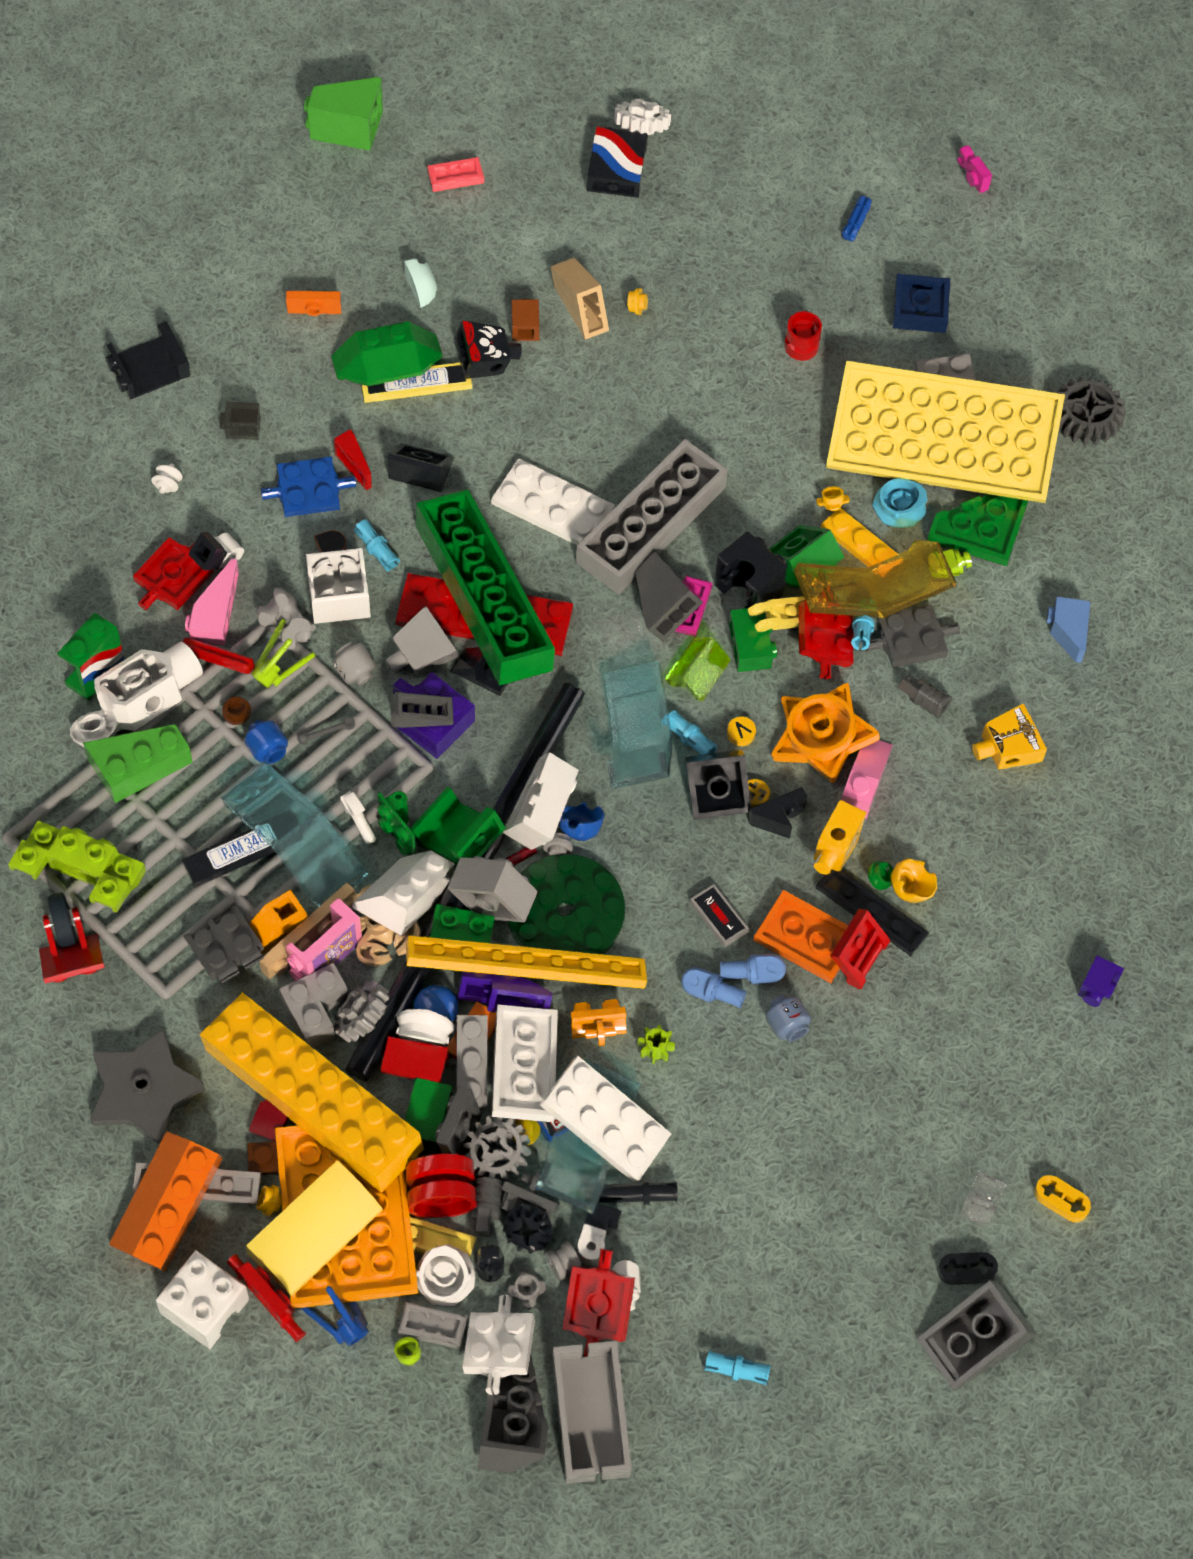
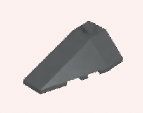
M531 1353L528 1375L501 1377L499 1393L497 1395H494V1392L492 1395L488 1394L480 1441L478 1469L511 1473L545 1457L549 1427L542 1408L541 1394L538 1392Z

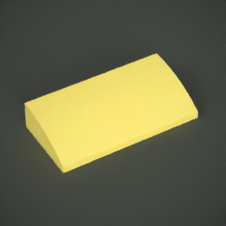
M337 1160L246 1245L247 1253L292 1297L382 1211V1207L367 1189Z

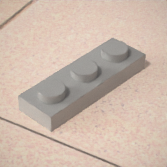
M457 1015V1090L459 1086L470 1089L478 1107L487 1108L488 1015Z

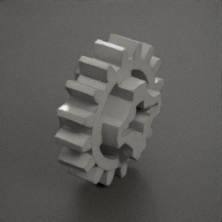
M375 980L371 983L367 981L363 988L359 986L357 990H353L348 994L347 1000L338 1010L336 1017L339 1020L334 1023V1027H336L334 1032L348 1043L352 1040L356 1042L359 1036L364 1037L366 1033H370L385 1012L387 1005L384 1003L389 999L387 995L389 991Z
M489 1116L486 1117V1124L483 1126L476 1122L475 1126L478 1129L476 1133L468 1131L467 1134L471 1142L463 1143V1147L469 1151L464 1156L473 1160L474 1173L479 1171V1177H488L489 1175V1177L496 1179L502 1176L504 1181L507 1182L509 1181L510 1173L519 1176L518 1166L527 1167L528 1165L523 1157L532 1153L529 1147L525 1146L531 1140L528 1135H523L526 1131L523 1126H516V1121L511 1118L505 1123L504 1118L497 1117L496 1122H493ZM513 1136H514L515 1139H516V1145H517V1146H516V1151L513 1150L512 1147H511V1145H512V1143H513V1141H514V1140L512 1139ZM489 1146H491V1147H493V1148H494V1147L500 1148V1147L502 1146L503 1149H504L506 1152H504V1151H502V1150H500V1151H499V1150H495V1151L493 1152ZM479 1147L483 1150L482 1162L478 1155Z

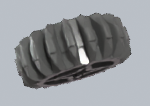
M1080 376L1077 382L1070 379L1067 385L1062 384L1057 393L1065 394L1059 431L1064 430V438L1073 435L1074 443L1080 438L1083 439L1084 446L1088 444L1089 440H1092L1096 446L1100 439L1106 443L1110 436L1114 437L1122 427L1126 414L1124 399L1120 398V391H1112V384L1106 386L1103 384V378L1096 382L1092 376L1088 381H1085Z

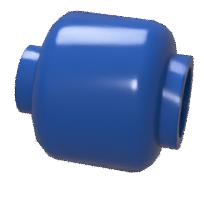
M255 721L249 726L244 739L245 745L255 760L260 763L273 764L282 759L286 754L288 740L274 721Z

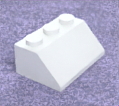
M431 850L402 857L352 903V908L402 936L444 895L453 876L455 864Z

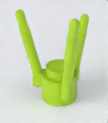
M281 619L251 673L267 689L272 684L277 687L286 677L315 657V653L312 652L278 675L281 669L276 663L290 646L292 640L290 638L287 639L271 660L267 659L286 623L285 619Z

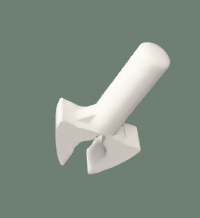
M350 791L340 796L345 812L353 818L365 843H374L376 837L363 814L365 809L354 792L351 793Z

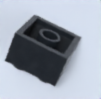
M742 749L685 757L694 820L750 812L751 802L746 762Z

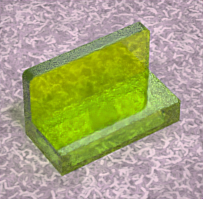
M693 637L666 676L665 681L672 687H686L696 700L703 701L729 664L730 658L713 637Z

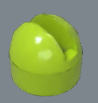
M404 1337L395 1344L394 1353L400 1363L406 1366L414 1365L421 1358V1348L415 1338ZM407 1348L411 1355L407 1356L403 1351Z

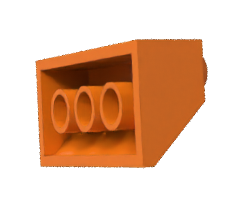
M166 1131L109 1245L166 1272L223 1158L218 1153L193 1141Z

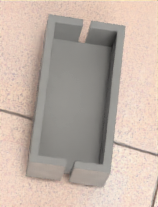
M617 1341L588 1343V1357H582V1344L553 1347L552 1359L566 1484L595 1481L596 1474H601V1480L631 1476L632 1467Z

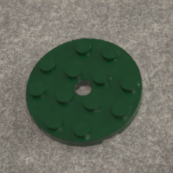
M552 855L532 863L520 873L529 879V883L538 892L525 922L507 921L510 932L519 946L605 954L614 945L624 925L625 901L619 883L604 866L592 859L579 855ZM564 903L571 905L574 908V912L569 916H563L557 909Z

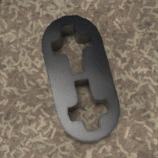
M986 1252L948 1254L941 1259L937 1273L939 1278L949 1285L987 1283L995 1277L998 1263L993 1255ZM980 1261H984L986 1266H991L986 1275L982 1274L981 1269H970V1267H977ZM950 1262L954 1264L955 1268H965V1270H958L955 1276H951L950 1271H945L944 1269L947 1268Z

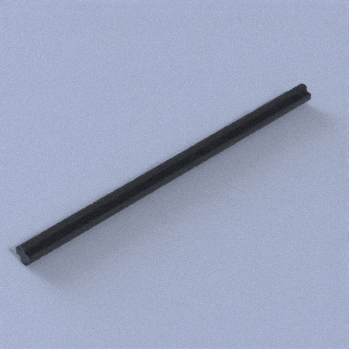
M571 683L563 684L494 805L493 810L496 811L504 826L538 759L549 752H554L585 695L581 688H575ZM502 833L481 857L493 860L506 834ZM448 889L439 902V905L462 910L466 908ZM434 913L420 937H430ZM406 960L387 994L389 999L384 1003L387 1005L384 1014L375 1024V1028L370 1033H366L349 1060L345 1069L348 1074L356 1076L364 1082L369 1080L385 1051L388 1037H393L399 1026L397 1022L398 1014L409 1009L431 968L407 966Z

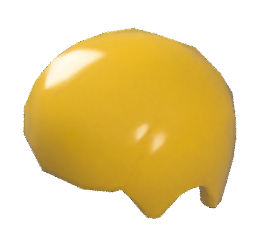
M907 858L896 864L890 881L896 895L901 900L909 903H918L934 896L937 890V877L935 873L926 871L924 861Z

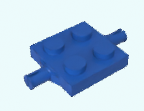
M332 456L277 464L279 476L277 487L261 488L262 500L279 498L283 505L285 517L340 510L338 498L340 489L356 488L355 476L338 478L334 471Z

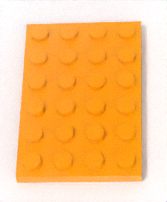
M298 1125L275 1128L282 1211L337 1160L367 1189L382 1207V1211L292 1297L290 1296L291 1306L296 1309L334 1304L326 1291L327 1286L332 1287L342 1303L418 1294L405 1169L381 1193Z

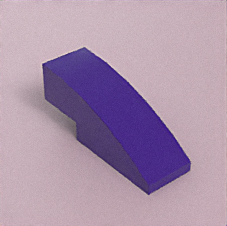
M460 971L458 980V999L487 1003V1011L496 1012L497 1005L541 1009L550 1008L552 992L523 977Z

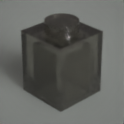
M226 401L225 412L220 413V429L225 430L226 439L259 440L261 423L260 404Z

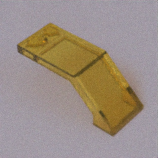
M914 540L909 550L868 568L798 563L794 569L810 613L851 616L867 615L885 618L949 590L957 584L939 542Z

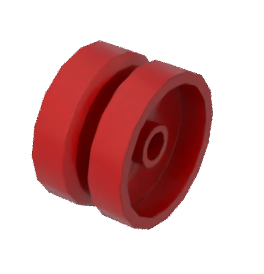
M435 1154L420 1157L409 1162L406 1165L407 1186L412 1188L407 1193L409 1213L422 1218L456 1217L473 1211L477 1207L476 1190L471 1185L475 1180L473 1160L458 1154Z

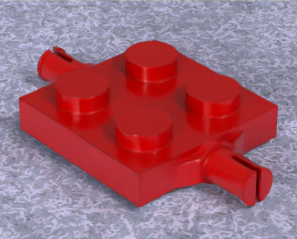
M169 537L133 575L134 582L147 590L145 596L138 601V605L147 611L157 599L164 601L178 611L210 577L214 570L204 571L188 555L194 543L188 547L179 544Z
M821 590L819 592L820 604L804 600L799 604V654L811 657L820 664L819 678L828 680L832 677L831 665L850 667L853 664V646L851 644L853 638V614L832 607L831 591Z
M600 1249L598 1267L572 1266L562 1329L577 1332L586 1338L583 1357H588V1343H598L599 1340L603 1339L619 1342L626 1341L635 1277L621 1275L610 1269L613 1250Z
M237 1254L231 1256L226 1263L238 1275V1279L244 1281L249 1290L280 1324V1327L287 1331L295 1342L300 1341L306 1333L295 1322L292 1316L295 1310L290 1305L291 1301L280 1289L274 1292L275 1287L270 1282V1277L260 1266L254 1269L248 1261L244 1264Z

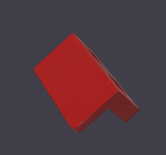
M388 1037L381 1072L415 1080L420 1078L441 1083L444 1066H449L451 1055L448 1047Z

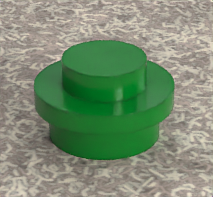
M875 861L868 868V879L874 888L885 890L891 886L890 877L894 869L888 862Z

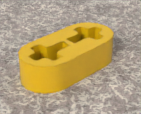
M1046 1175L1041 1177L1035 1186L1034 1194L1036 1199L1065 1219L1072 1222H1080L1089 1214L1091 1209L1089 1198L1053 1175ZM1051 1184L1055 1187L1053 1190L1055 1194L1051 1193L1049 1197L1043 1194L1045 1189L1042 1186L1048 1187ZM1076 1201H1079L1081 1203V1210H1078L1076 1213L1072 1212V1205L1070 1203L1074 1204Z

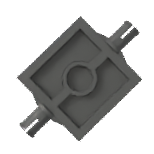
M932 605L880 614L877 617V623L881 632L880 637L870 639V645L866 651L883 648L889 656L892 668L944 658L948 654L944 636L960 634V627L958 622L941 625L936 618Z

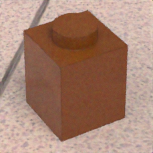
M523 298L512 300V341H539V299L530 300Z

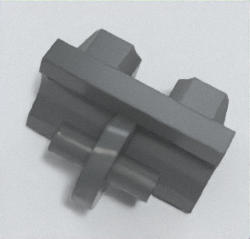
M538 1170L534 1177L523 1174L520 1182L529 1185V1190L510 1181H505L501 1189L505 1191L501 1208L507 1211L522 1205L523 1200L533 1203V1206L543 1210L550 1217L552 1212H557L560 1203L537 1194L538 1190L549 1194L552 1189V1185L543 1182L545 1172Z

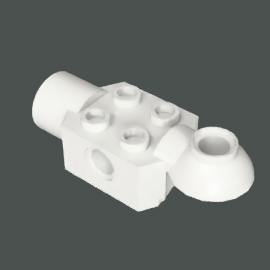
M180 641L163 653L141 649L94 679V684L102 710L80 716L70 728L71 738L75 743L84 747V742L113 737L115 733L122 729L135 731L182 701L180 689L202 676V667L197 657L185 643Z

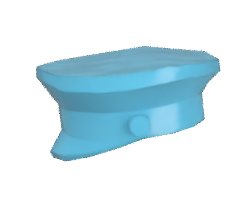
M901 478L893 479L878 489L872 507L884 524L898 528L911 527L917 524L926 514L927 491L915 481Z

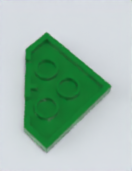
M989 494L982 498L978 496L960 504V507L950 511L943 510L936 513L927 542L953 550L958 549L959 552L969 551L971 556L1007 566L1028 500Z

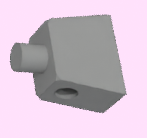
M424 607L394 635L392 639L399 651L385 660L394 673L410 665L415 674L419 675L457 658L458 653L428 608Z

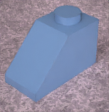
M1056 597L1054 607H1048L1046 623L1051 624L1050 634L1075 662L1081 663L1086 651L1090 601Z

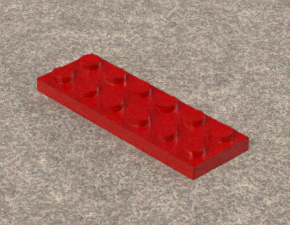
M412 573L407 574L395 620L397 626L404 627L424 607H427L446 635L475 640L443 579ZM526 595L555 647L554 655L562 656L572 616L573 603Z

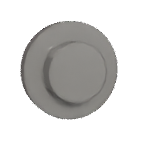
M555 833L553 840L547 842L543 849L550 856L566 855L572 852L573 844L570 842L568 835Z

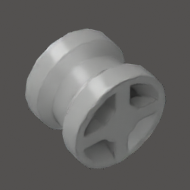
M568 1241L563 1243L557 1251L550 1250L545 1253L546 1260L558 1281L566 1278V1274L571 1272L572 1266H582L577 1253Z

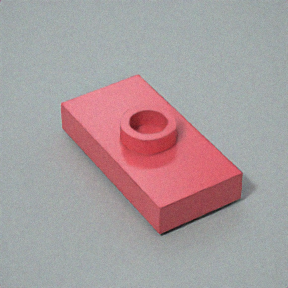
M479 157L427 166L433 192L484 183Z

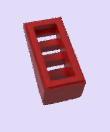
M349 429L334 438L335 455L350 473L355 476L363 488L369 490L372 488L371 471L354 433Z

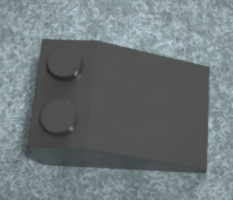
M989 1280L917 1337V1340L952 1389L957 1390L1013 1354L1036 1336L1037 1333L1002 1285Z

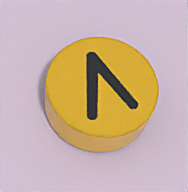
M740 716L729 722L727 737L734 745L747 746L755 739L756 726L751 719Z

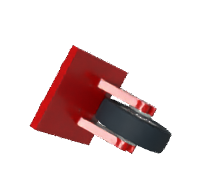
M63 892L48 896L50 914L43 915L42 918L49 946L39 949L44 983L62 982L72 976L88 975L105 968L98 934L85 935L78 907L69 909ZM73 926H76L80 940L78 942H76V936ZM53 931L56 932V936L60 945L58 947L56 945Z

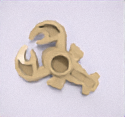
M371 885L362 888L361 892L356 894V899L360 897ZM368 916L360 917L361 932H365V934L358 942L355 952L358 960L369 967L384 965L392 960V957L384 946L375 942L391 944L394 940V947L397 949L396 953L398 956L406 954L408 935L421 936L418 923L416 921L401 936Z

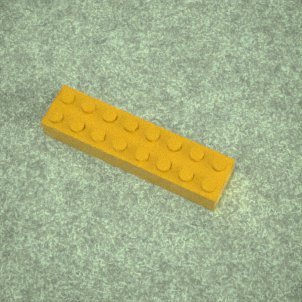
M243 992L199 1034L205 1050L263 1098L269 1100L289 1119L381 1193L406 1168V1165L413 1161L424 1149L419 1131Z

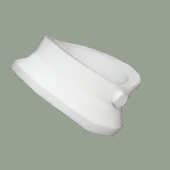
M407 1009L401 1011L397 1016L399 1027H397L396 1033L400 1039L444 1047L449 1042L448 1036L454 1031V1025L447 1017L430 1010Z
M449 1244L426 1251L416 1269L418 1289L431 1305L456 1306L474 1288L475 1271L468 1254Z

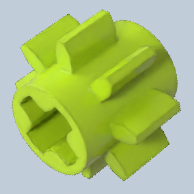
M658 1024L657 1028L651 1030L645 1027L644 1035L646 1038L639 1037L637 1042L638 1046L644 1047L640 1052V1057L648 1056L651 1058L652 1064H655L656 1060L661 1058L667 1062L669 1057L667 1051L672 1052L675 1050V1043L668 1042L672 1038V1031L665 1032L661 1029V1024ZM654 1041L660 1042L659 1047L653 1046Z

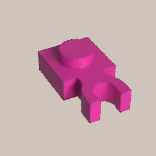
M969 145L960 148L959 153L962 156L957 159V162L967 171L966 178L970 186H975L979 193L989 190L992 173L979 156L975 157Z

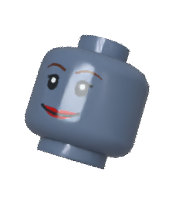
M781 995L771 1001V1008L766 1014V1019L779 1039H787L789 1042H793L803 1037L809 1031L808 1026L811 1022V1017L799 998L795 996L786 998L785 995Z

